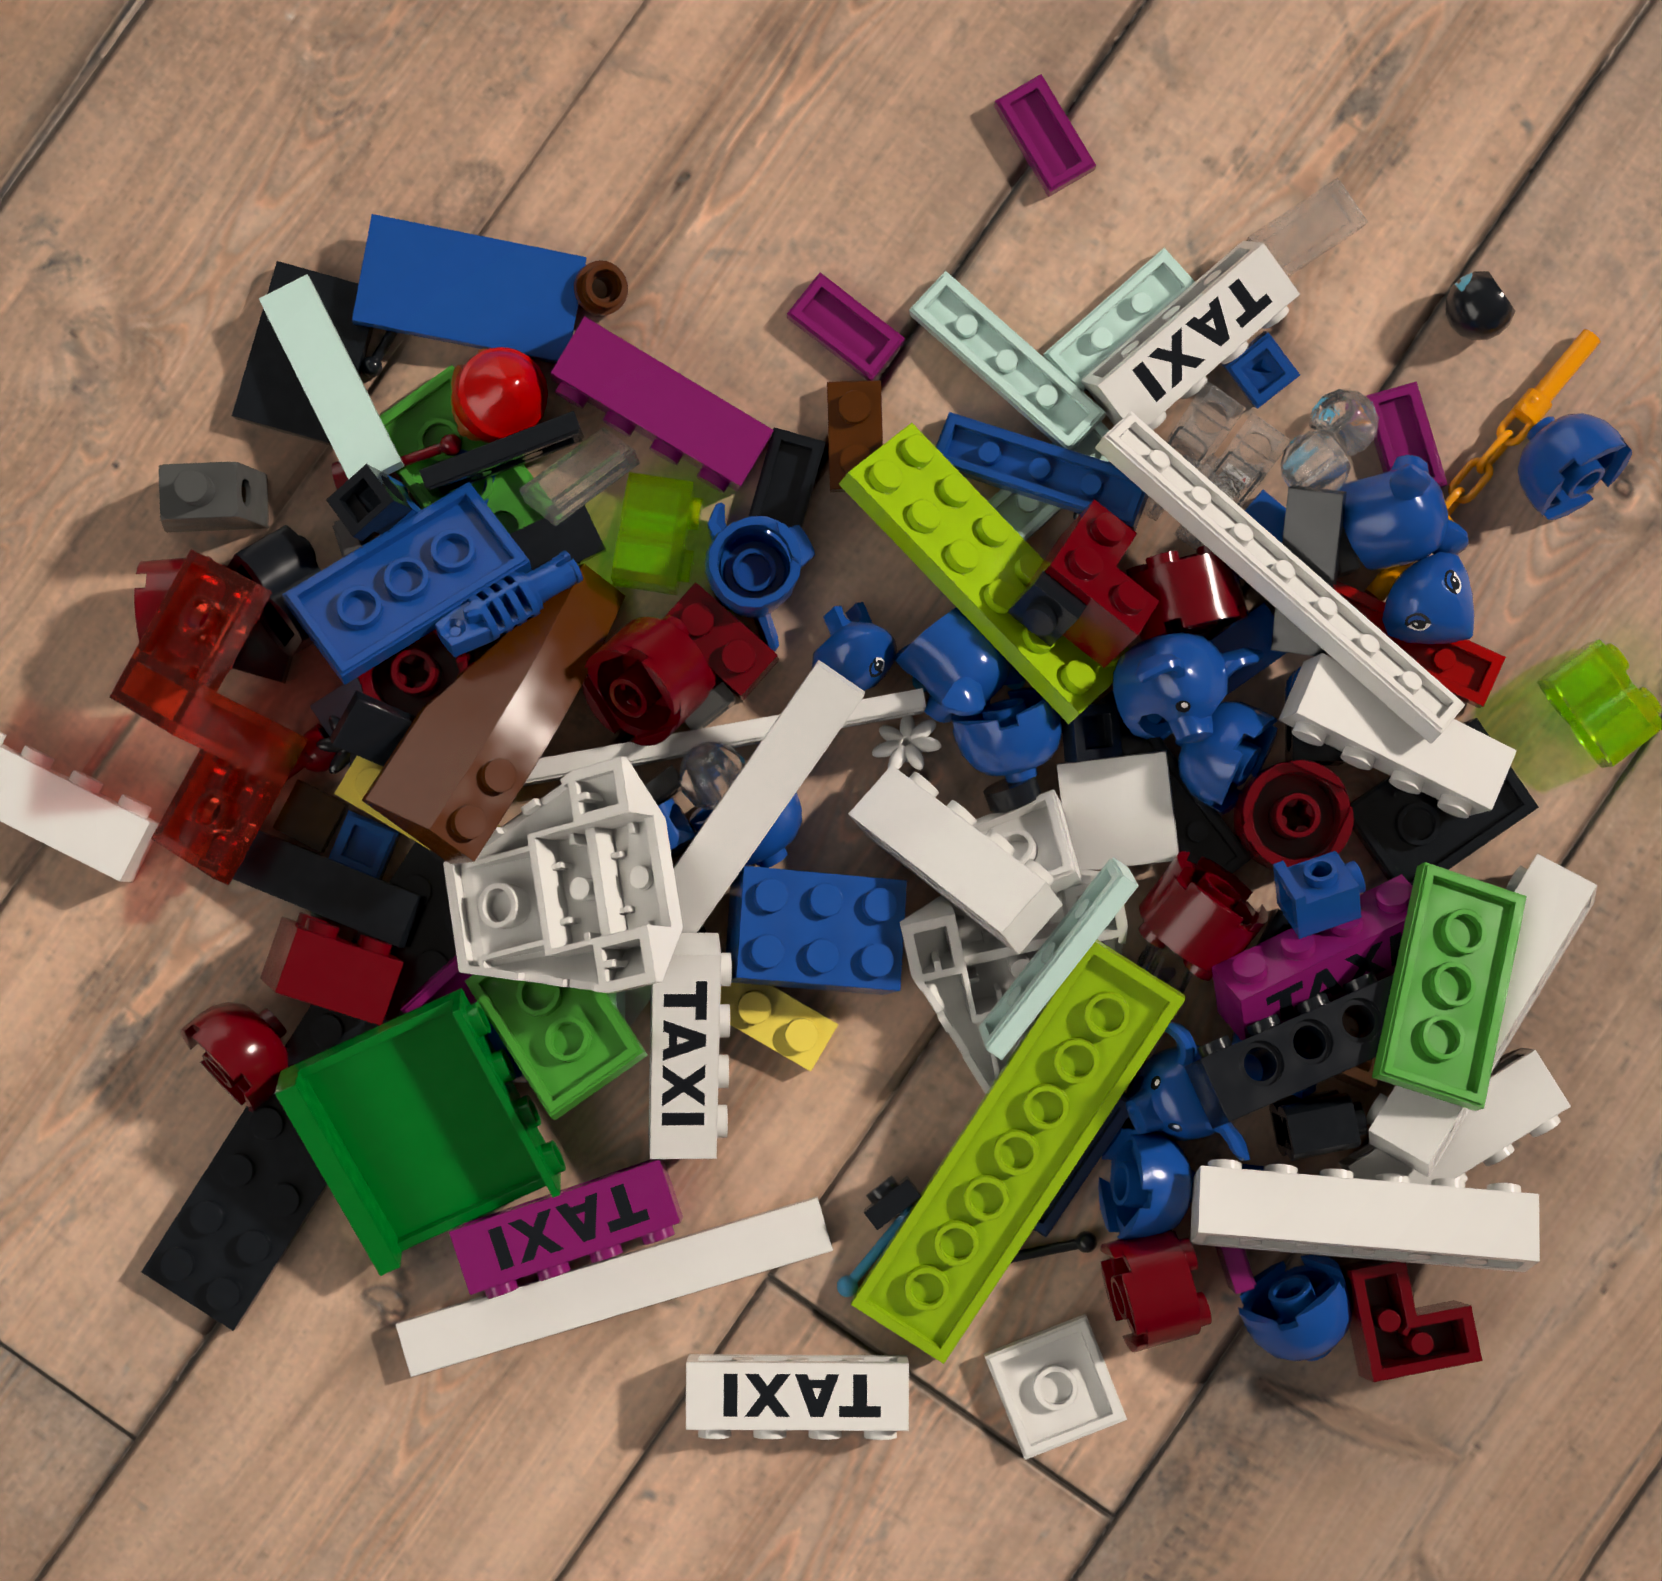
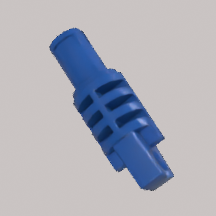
M565 550L553 557L552 560L526 574L522 571H515L508 575L507 582L503 579L494 583V590L490 587L485 588L481 591L482 597L479 598L473 595L468 598V601L453 609L435 623L437 635L442 644L454 657L500 638V634L512 631L515 625L520 626L527 622V618H534L539 615L540 610L543 609V603L553 596L582 582L583 576L580 568L574 559L571 560L570 554Z

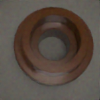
M599 260L585 265L578 272L574 282V292L578 303L584 310L593 315L605 316L616 312L623 306L628 295V283L619 267L611 262ZM595 279L601 280L606 285L607 294L605 298H599L593 293L592 284Z

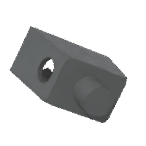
M239 462L159 465L160 521L165 532L269 528L268 479L266 473ZM244 486L246 489L245 504L243 502L241 494V487Z

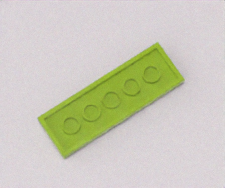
M910 423L860 462L841 480L839 485L1068 724L1113 683V672L1120 656L1129 650L1128 647L1103 668L1063 635L1050 647L1007 613L1016 598L1024 591L1044 559L913 423Z

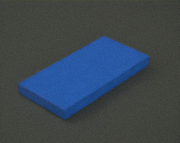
M372 214L352 323L478 349L511 348L526 354L531 359L556 364L573 336L579 304L574 292V282L578 272L586 265L587 257Z
M468 482L283 593L282 596L286 606L342 683L346 685L435 630V623L453 609L468 601V598L473 595L479 598L482 597V590L487 587L494 590V583L501 579L507 582L508 575L515 571H522L526 574L531 571L530 560L475 488Z

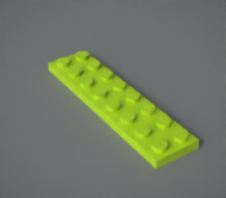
M1096 940L1039 1012L921 1193V1197L916 1200L853 1296L851 1305L944 1364L1185 1001V995L1104 943Z

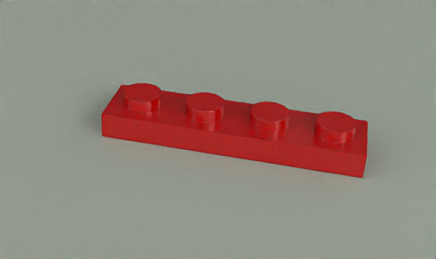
M1337 581L1336 591L1387 635L1382 620L1386 602ZM1387 635L1457 698L1477 708L1484 707L1506 658L1469 640L1444 644L1407 643Z

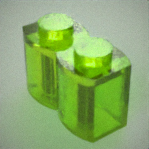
M629 472L612 565L611 579L613 586L678 596L680 582L690 583L695 551L686 550L689 529L699 531L703 510V498L694 497V482Z
M1598 639L1585 644L1539 679L1537 683L1554 709L1570 725L1573 733L1588 754L1601 768L1615 766L1662 730V719L1659 716L1662 713V707L1645 687L1638 689L1632 683L1626 672L1629 669V663L1622 652L1613 644L1608 643L1605 645Z

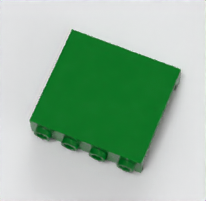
M462 988L282 1070L279 1075L275 1091L276 1097L380 1276L400 1268L402 1251L545 1186H547L553 1198L561 1193V1172L566 1170L562 1154L553 1140L545 1142L538 1129V1126L541 1125V1119L533 1100L529 1095L520 1096L513 1083V1080L516 1079V1073L508 1054L504 1049L495 1050L487 1035L491 1033V1027L483 1008L478 1002L470 1004Z

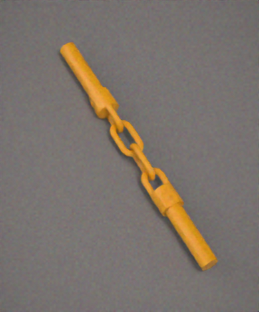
M1584 329L1537 386L1529 388L1501 421L1496 430L1497 439L1483 456L1468 461L1448 486L1449 496L1445 500L1449 520L1453 521L1450 516L1460 504H1466L1475 499L1490 481L1494 471L1493 464L1508 446L1519 445L1527 437L1532 427L1541 421L1553 406L1551 401L1601 343L1600 339L1593 332ZM1516 417L1525 424V427L1513 438V431L1505 429ZM1477 466L1476 471L1484 475L1472 490L1465 495V489L1463 487L1457 488V486ZM1416 562L1381 570L1365 589V592L1384 601L1398 576Z

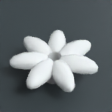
M910 715L902 717L900 731L892 726H881L879 733L886 742L877 745L873 749L872 755L876 758L890 756L888 768L893 765L899 769L904 762H909L915 769H923L924 758L922 752L937 751L942 747L937 739L928 737L936 728V722L929 719L915 727L913 716Z

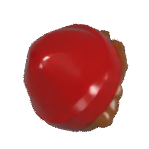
M505 347L478 350V353L471 357L464 365L458 364L452 375V414L457 423V430L463 437H467L472 441L491 443L535 426L544 417L548 399L546 379L539 366L529 356L518 350Z

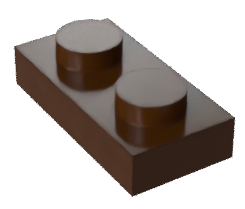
M881 380L827 382L830 493L846 492L839 485L841 480L850 470L883 445Z

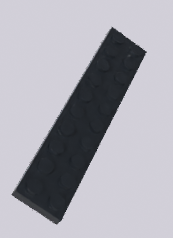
M416 841L389 883L425 898L405 948L392 945L390 955L397 957L404 963L382 1024L404 1015L400 1010L402 1003L456 955L443 866L445 860ZM358 931L351 942L357 944L360 935L374 937ZM311 1004L285 1045L288 1052V1067L380 1025ZM275 1093L253 1113L246 1106L141 1271L144 1275L232 1331L240 1326L328 1187Z

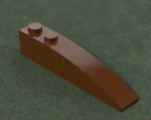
M584 563L579 565L583 576L582 582L553 596L543 603V609L540 610L539 615L534 618H527V622L520 626L516 625L512 631L503 634L495 641L496 644L476 662L471 663L439 696L430 700L420 710L362 799L367 805L450 864L475 862L565 717L588 674V667L584 668L587 660L602 647L623 603L625 595Z

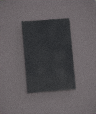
M277 261L267 294L308 274L360 376L361 364L366 357L374 328L352 323L359 284ZM263 309L232 417L240 421L332 446Z
M1477 718L1465 724L1489 736ZM1511 766L1493 809L1469 815L1468 818H1460L1444 812L1437 806L1438 799L1422 791L1420 794H1412L1394 787L1389 782L1391 776L1351 802L1354 815L1353 831L1389 881L1402 874L1412 886L1417 866L1426 862L1449 870L1539 808Z

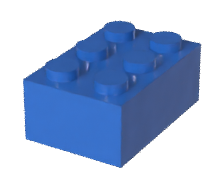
M744 866L730 885L726 953H731V983L886 995L900 991L903 937L899 922L905 919L907 880Z

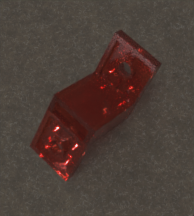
M191 549L109 698L173 736L200 748L151 839L211 878L229 885L309 739L250 705L219 690L226 675L232 669L234 661L250 631L260 618L272 591ZM208 612L205 623L199 628L203 616ZM221 804L220 812L217 818L212 822V815L215 809Z

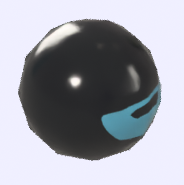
M1489 271L1472 272L1461 277L1451 287L1446 298V316L1450 326L1460 336L1471 340H1488L1500 335L1510 325L1515 314L1513 306Z

